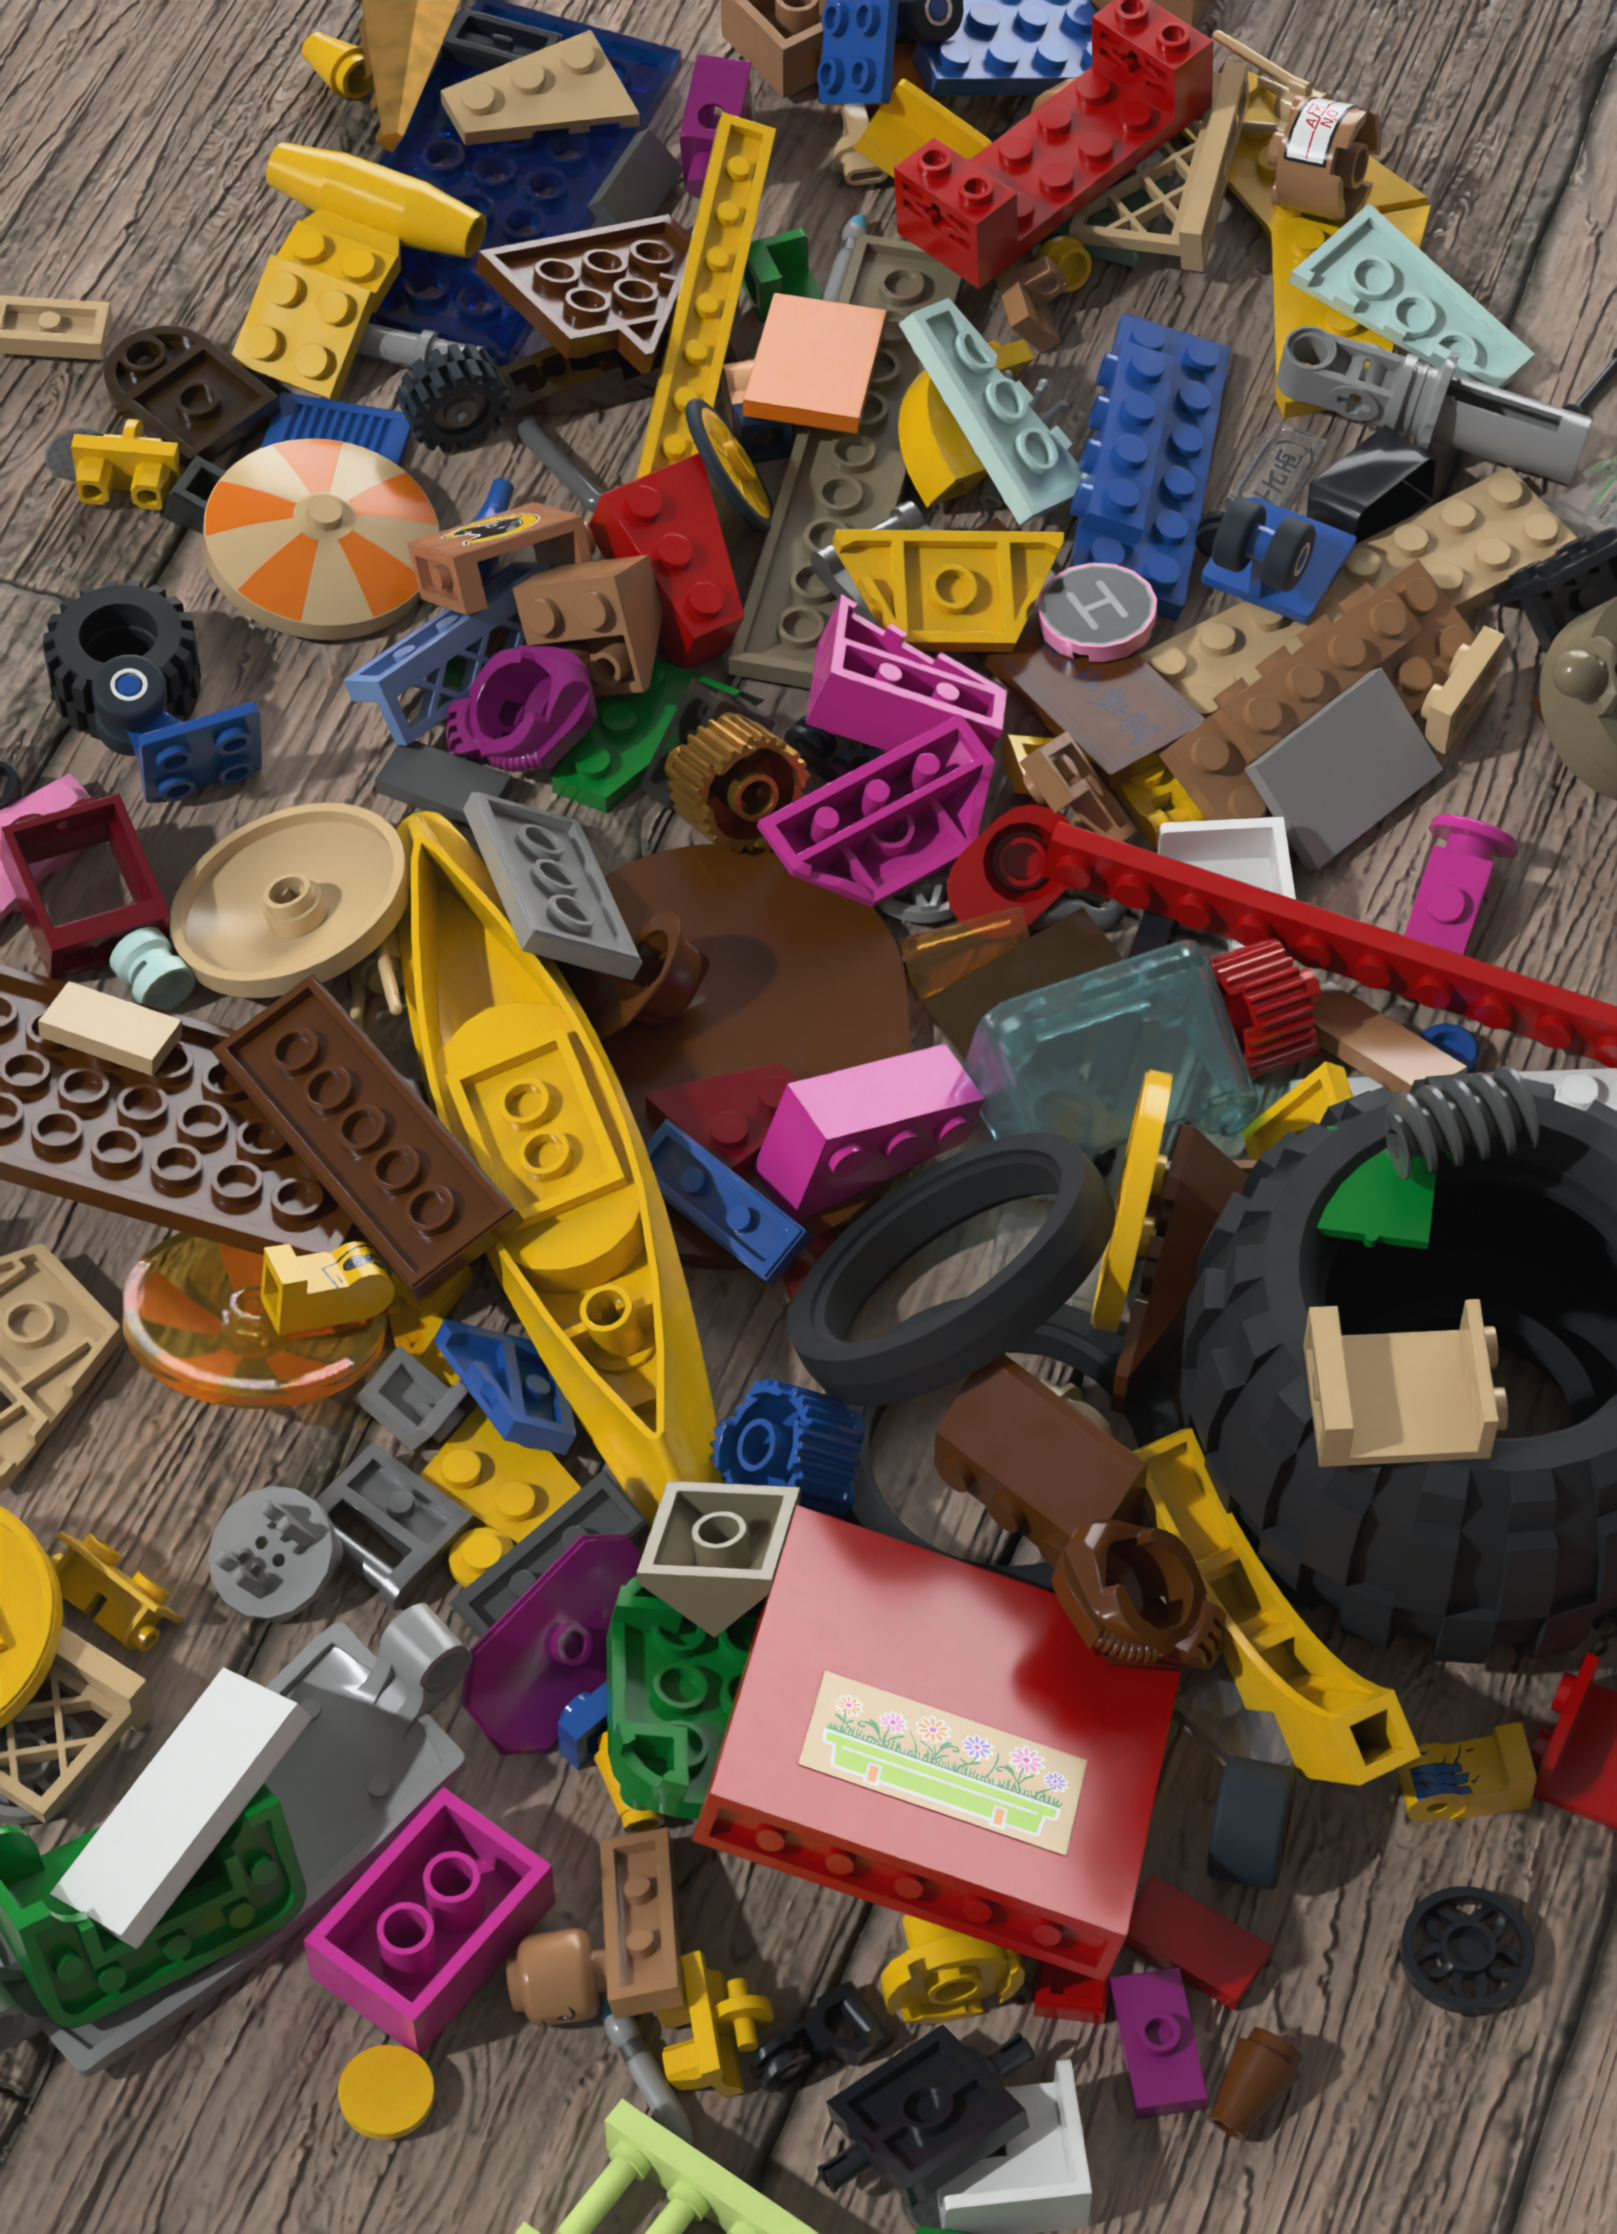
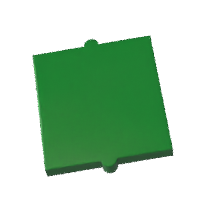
M1327 1126L1326 1129L1333 1131L1338 1127ZM1388 1148L1359 1166L1340 1185L1325 1207L1317 1229L1322 1236L1363 1241L1364 1245L1368 1248H1374L1377 1243L1427 1250L1436 1173L1428 1175L1417 1157L1412 1159V1177L1409 1180L1402 1181L1394 1169Z

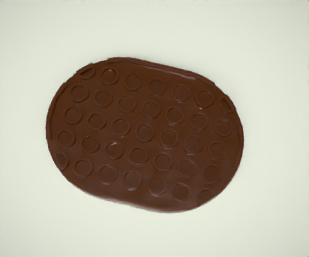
M715 844L685 846L642 857L604 876L632 941H634L641 928L654 915L663 910H672L681 918L682 937L692 944L695 949L706 955L709 960V969L692 1002L682 1014L669 1022L657 1025L632 1020L614 1036L600 1041L618 1077L645 1145L661 1126L646 1111L645 1095L652 1090L781 1062L799 1080H804L911 1053L905 969L899 949L884 921L872 907L791 876L774 850L767 852L763 848L760 849L754 846L753 851H748L743 847L741 852H737L733 848L728 851L722 846ZM554 960L586 1014L592 1000L611 974ZM753 1167L740 1176L776 1205L753 1172ZM893 1177L798 1222L799 1225L813 1235L798 1256L811 1251V1245L828 1238L837 1231H845L861 1215L879 1202L880 1194ZM664 1200L682 1266L704 1269L748 1268Z

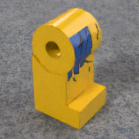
M1522 1721L1495 1726L1493 1736L1451 1744L1428 1743L1417 1746L1421 1757L1396 1768L1408 1816L1412 1820L1419 1822L1449 1818L1452 1821L1529 1809L1537 1779Z

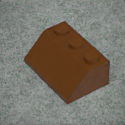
M1005 1354L969 1375L938 1426L935 1436L934 1466L937 1468L941 1478L952 1489L961 1493L967 1491L987 1507L989 1514L999 1526L1011 1533L1018 1531L1038 1547L1045 1561L1054 1569L1062 1550L1074 1531L1090 1521L1111 1519L1141 1526L1147 1463Z

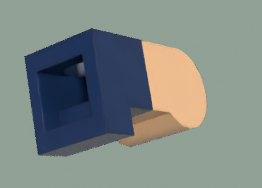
M755 359L723 364L721 385L731 430L740 441L753 464L790 458L792 453V424L742 416L743 399ZM771 430L777 436L768 445L758 446L750 443V433Z

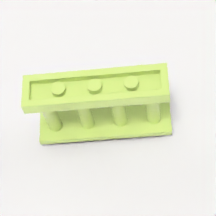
M624 2099L619 2101L604 2120L606 2148L609 2151L608 2155L611 2162L554 2233L591 2234L634 2179L642 2181L647 2177L668 2191L669 2203L645 2234H682L692 2220L701 2221L704 2217L726 2231V2234H819ZM523 2222L515 2232V2234H541L526 2222Z

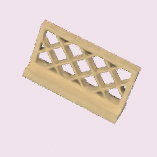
M1225 61L1222 74L1213 73L1212 107L1184 128H1188L1197 138V142L1178 152L1166 142L1158 148V151L1165 159L1145 170H1142L1139 165L1135 166L1129 171L1132 177L1111 188H1107L1075 213L1069 229V236L1086 245L1181 256V269L1204 272L1249 105L1248 64ZM1176 170L1186 182L1183 186L1164 195L1154 181ZM1143 188L1153 202L1130 213L1120 200ZM1108 206L1120 219L1107 227L1086 225L1089 216ZM1162 213L1174 224L1171 235L1147 232L1142 224Z
M63 1626L57 1653L45 1680L51 1683L53 1700L27 1704L17 1716L6 1724L8 1751L0 1752V1769L10 1767V1776L0 1770V1794L45 1824L48 1823L125 1732L131 1728L138 1733L155 1714L146 1679ZM61 1690L72 1697L62 1698ZM93 1710L108 1720L94 1737L66 1741L64 1715ZM49 1717L55 1718L57 1743L17 1749L15 1723ZM76 1757L69 1765L68 1758ZM59 1759L60 1776L42 1797L21 1784L19 1766Z

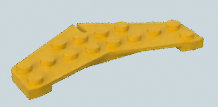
M1248 71L1249 105L1245 120L1280 123V118L1274 115V104L1277 96L1259 87L1257 79L1259 76ZM1188 128L1175 135V138L1185 137L1190 144L1197 142V138ZM1241 133L1227 186L1261 224L1272 249L1275 399L1283 419L1327 411L1328 409L1310 403L1292 400L1284 395L1278 387L1277 373L1285 341L1293 330L1302 326H1316L1329 333L1354 341L1378 345L1394 353L1396 344L1288 283L1291 272L1350 220H1333L1272 205L1271 196L1276 180L1277 167L1268 163V150L1272 135ZM1369 155L1367 171L1363 181L1372 182L1373 186L1365 206L1371 204L1421 250L1431 205L1426 206L1427 196ZM1366 361L1363 367L1369 369L1370 361ZM1301 362L1302 364L1313 366L1311 364ZM1355 395L1353 401L1357 403L1360 396Z

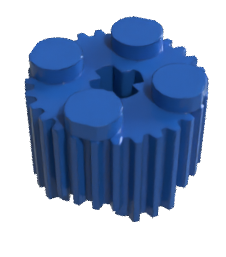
M765 1378L764 1381L755 1380L753 1388L749 1389L747 1395L744 1396L745 1404H738L735 1407L737 1415L735 1417L730 1416L729 1420L724 1419L720 1427H715L713 1431L717 1437L716 1440L711 1441L710 1447L714 1448V1453L709 1456V1461L714 1462L716 1470L721 1471V1478L726 1479L724 1484L800 1487L802 1498L799 1506L834 1517L844 1516L855 1501L856 1490L851 1480L857 1478L854 1468L860 1465L861 1460L856 1455L862 1450V1445L860 1444L866 1433V1424L860 1413L844 1407L845 1403L833 1396L768 1378Z

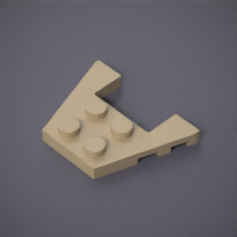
M43 1243L0 1257V1391L12 1403L10 1407L0 1413V1492L12 1484L123 1341L121 1326Z

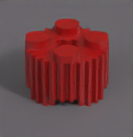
M1276 938L1263 940L1210 958L1203 962V966L1199 967L1200 974L1185 980L1188 987L1184 989V993L1188 998L1185 1001V1006L1189 1009L1191 1018L1197 1015L1202 1017L1203 1022L1201 1026L1203 1029H1206L1207 1041L1212 1043V1048L1204 1050L1209 1067L1214 1066L1215 1073L1217 1075L1221 1074L1224 1081L1240 1076L1242 1080L1246 1078L1249 1080L1303 1061L1319 1053V1040L1317 1031L1313 1026L1316 1023V1018L1312 1015V1011L1315 1010L1314 1006L1321 1003V989L1312 971L1309 969L1300 971L1299 967H1294L1293 958L1286 956V950Z

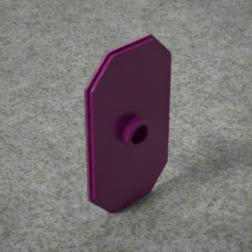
M627 1534L580 1535L470 1649L473 1653V1659L464 1675L461 1705L499 1755L548 1753L559 1741L557 1722H559L560 1715L565 1707L583 1692L592 1694L607 1681L606 1637L621 1585L626 1586L633 1577L637 1576V1570L642 1558L641 1552Z

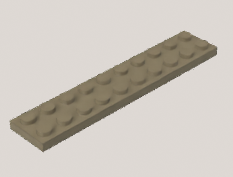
M858 234L837 303L887 310L886 326L858 434L800 425L770 522L771 529L767 532L743 610L744 619L736 633L729 656V674L811 689L817 644L839 599L817 577L812 568L810 556L813 552L828 544L833 546V536L836 529H869L888 519L891 510L901 504L909 474L903 461L899 443V413L909 386L925 368L914 353L899 323L911 313L947 298H950L957 307L965 281L961 276L909 241Z

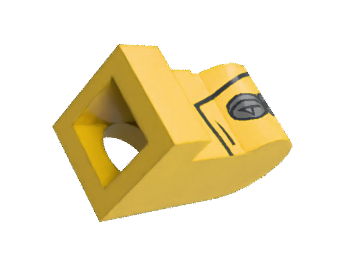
M350 1242L341 1245L332 1253L322 1252L297 1257L290 1244L264 1248L260 1299L279 1336L369 1319L383 1312L393 1300L395 1294L394 1283L377 1251L368 1243Z

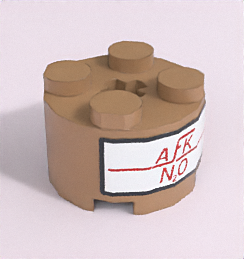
M1297 95L1290 109L1289 121L1285 132L1276 131L1273 134L1268 150V163L1277 166L1276 180L1271 196L1272 205L1333 220H1351L1364 208L1372 190L1373 183L1363 181L1367 171L1369 154L1380 156L1382 129L1379 115L1365 111L1364 108L1319 97Z

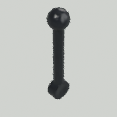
M1617 347L1612 353L1613 360L1575 404L1565 405L1562 407L1563 409L1584 415V410L1617 373Z

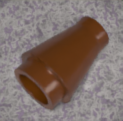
M1254 2027L1247 2039L1239 2038L1237 2040L1213 2109L1208 2115V2120L1227 2135L1244 2141L1256 2123L1300 2078L1296 2069L1303 2059L1301 2054L1279 2036L1265 2029Z

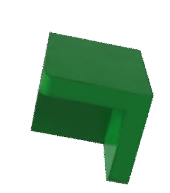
M803 228L751 241L741 285L760 323L766 322L774 293L822 300L823 294L808 267V236Z

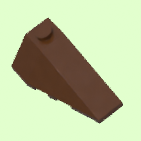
M1182 1124L1161 1197L1163 1204L1156 1236L1151 1235L1146 1254V1263L1140 1286V1293H1143V1296L1136 1295L1115 1373L1111 1411L1125 1413L1184 1335L1187 1302L1195 1287L1198 1257L1233 1191L1242 1195L1243 1185L1248 1178V1175L1199 1130L1192 1126Z

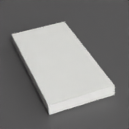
M223 1667L57 1883L50 1895L74 1913L84 1911L93 1924L135 1949L140 1947L310 1723L312 1716L298 1703Z

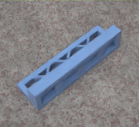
M513 562L482 583L488 609L464 615L446 608L345 678L343 681L352 701L378 703L396 745L407 746L448 717V706L453 701L470 697L469 689L481 672L482 666H485L490 658L484 657L490 631L496 627L509 631L505 650L510 648L517 649L518 645H527L526 640L523 641L524 632L512 588L543 569L550 567V564ZM453 657L467 660L462 685L453 691L442 687L447 662ZM410 687L424 690L419 715L408 723L397 697Z

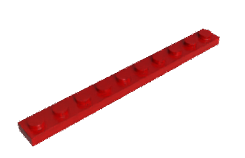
M1058 821L1041 876L1056 880L1068 888L1083 889L1116 900L1128 908L1143 909L1176 920L1188 928L1203 929L1236 940L1244 946L1276 938L1286 950L1287 957L1291 956L1293 960L1306 967L1323 969L1356 980L1366 987L1383 989L1416 1000L1426 1007L1443 1009L1477 1020L1486 1027L1504 1029L1537 1040L1546 1047L1564 1049L1597 1060L1606 1067L1617 1068V1006L1061 821Z

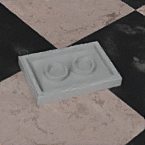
M1382 668L1369 671L1245 768L1246 773L1273 817H1284L1287 840L1307 871L1321 868L1444 770Z

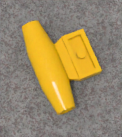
M285 142L278 144L269 158L266 169L268 185L314 211L313 214L304 220L296 222L277 256L374 292L378 295L372 313H376L401 271V246L472 258L478 252L484 240L487 222L483 214L423 180L348 153Z

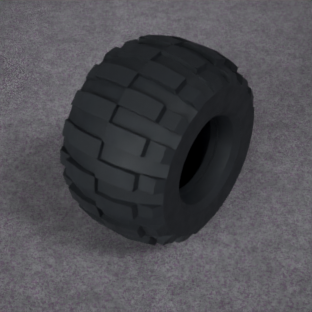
M1469 1073L1426 1076L1425 1079L1414 1080L1409 1093L1414 1098L1416 1090L1428 1084L1435 1086L1440 1091L1442 1084L1453 1078L1462 1080L1466 1085ZM1524 1079L1535 1101L1539 1119V1141L1537 1147L1532 1149L1522 1132L1516 1133V1152L1513 1155L1507 1156L1501 1150L1496 1138L1491 1139L1490 1158L1488 1161L1480 1162L1476 1158L1471 1146L1466 1145L1464 1146V1164L1456 1169L1451 1166L1444 1151L1438 1152V1171L1436 1172L1427 1250L1377 1243L1374 1248H1368L1364 1245L1363 1241L1322 1236L1317 1229L1325 1207L1340 1185L1363 1163L1388 1148L1384 1120L1387 1115V1105L1390 1096L1393 1094L1385 1086L1371 1092L1370 1090L1329 1106L1319 1125L1313 1122L1298 1136L1290 1130L1257 1160L1243 1185L1242 1195L1233 1191L1198 1257L1195 1287L1187 1302L1182 1344L1183 1372L1180 1389L1185 1429L1192 1428L1205 1457V1469L1226 1513H1233L1242 1532L1254 1552L1258 1553L1259 1560L1276 1586L1286 1598L1299 1608L1304 1604L1313 1611L1321 1603L1326 1602L1340 1610L1341 1633L1382 1649L1390 1648L1395 1634L1433 1642L1432 1658H1434V1661L1483 1664L1491 1645L1510 1643L1518 1657L1530 1655V1659L1533 1660L1577 1649L1590 1632L1591 1627L1599 1630L1610 1621L1617 1627V1111L1597 1100L1591 1104L1587 1111L1580 1110L1554 1100L1556 1089H1554L1553 1084ZM1327 1126L1338 1127L1333 1131L1326 1129ZM1480 1299L1484 1327H1495L1498 1346L1525 1358L1547 1374L1565 1395L1573 1419V1427L1540 1436L1509 1439L1495 1438L1491 1459L1319 1467L1303 1348L1309 1307L1338 1306L1341 1335L1345 1336L1459 1330L1465 1300Z

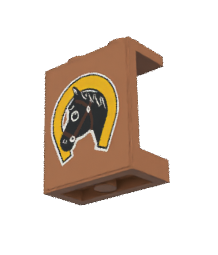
M537 502L522 505L407 542L420 598L464 615L488 609L477 562L532 544L537 562L549 563L550 566L592 562L591 555L595 553L593 533L581 515Z

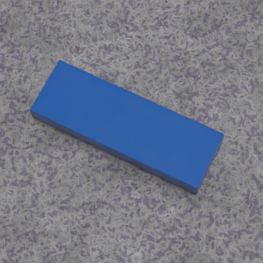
M667 1118L646 1143L645 1147L663 1199L773 1287L813 1235Z

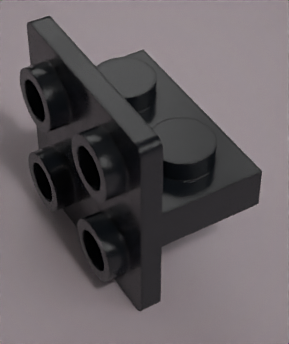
M1615 526L1589 538L1587 535L1574 539L1555 549L1554 551L1557 556L1542 563L1540 560L1532 562L1510 573L1508 577L1512 585L1494 594L1499 605L1515 600L1520 601L1544 653L1548 652L1553 640L1568 623L1617 596V529Z

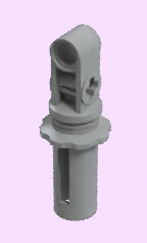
M1316 326L1296 328L1287 336L1277 373L1278 387L1288 398L1335 411L1352 420L1366 421L1381 427L1387 425L1394 431L1400 430L1404 434L1409 433L1411 436L1417 437V447L1428 453L1431 441L1568 485L1571 484L1592 422L1591 417L1454 374L1460 355L1458 353L1451 352L1440 368L1435 366L1433 368L1429 364H1421L1418 361L1419 356L1409 353L1406 357L1386 351L1378 345L1354 341L1329 333ZM1366 361H1370L1369 369L1363 367ZM1301 362H1303V363H1308V364H1311V365H1313V366L1305 365V364H1302ZM1355 395L1360 396L1357 403L1353 401Z

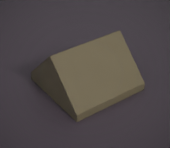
M667 1481L637 1570L638 1583L714 1638L717 1637L769 1594L796 1505H800L802 1498L800 1487Z

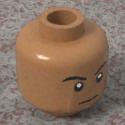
M573 1928L526 1936L520 1941L517 1955L507 1957V1982L513 2010L515 2013L525 2012L533 2025L547 2027L591 2020L598 2015L602 2004V1993L607 1992L605 1949L595 1950L593 1940L585 1930Z

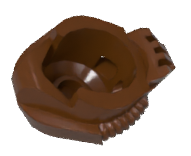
M1111 1519L1090 1521L1074 1531L1059 1556L1051 1582L1060 1605L1089 1650L1092 1647L1096 1656L1101 1655L1108 1665L1192 1669V1667L1204 1670L1213 1667L1225 1646L1223 1638L1226 1614L1219 1606L1204 1599L1207 1590L1189 1549L1177 1536L1166 1530L1147 1528ZM1160 1597H1165L1166 1604Z

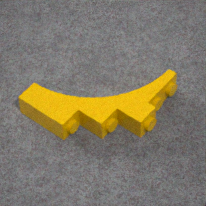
M1192 1428L1181 1429L1133 1451L1132 1453L1148 1464L1144 1506L1153 1528L1172 1533L1187 1546L1207 1590L1204 1599L1219 1606L1226 1614L1223 1638L1225 1646L1222 1653L1245 1709L1274 1713L1300 1777L1360 1786L1421 1757L1395 1691L1378 1686L1347 1667L1308 1628L1276 1586L1242 1532L1233 1513H1226L1205 1469V1457Z

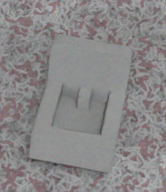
M399 1345L389 1354L355 1395L353 1400L413 1451L431 1436L440 1443L454 1429L465 1415V1412L457 1405L469 1390L461 1380L448 1388Z

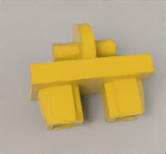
M128 419L124 426L123 435L104 434V436L74 434L71 451L79 500L83 504L103 505L110 500L112 489L130 491L132 503L140 509L161 510L167 500L168 493L182 476L179 469L178 443L163 442L162 439L144 437L143 425L140 420Z
M700 1950L682 1955L680 1959L683 1971L685 2005L659 2010L656 2013L659 2021L667 2029L691 2023L694 2038L664 2047L662 2056L665 2075L678 2091L712 2086L724 2098L745 2093L738 2051L751 2052L758 2048L756 2031L765 2028L774 2019L771 2000L765 1996L750 1995L745 1978H735L726 1983L725 1975L720 1970L707 1968L705 1955Z

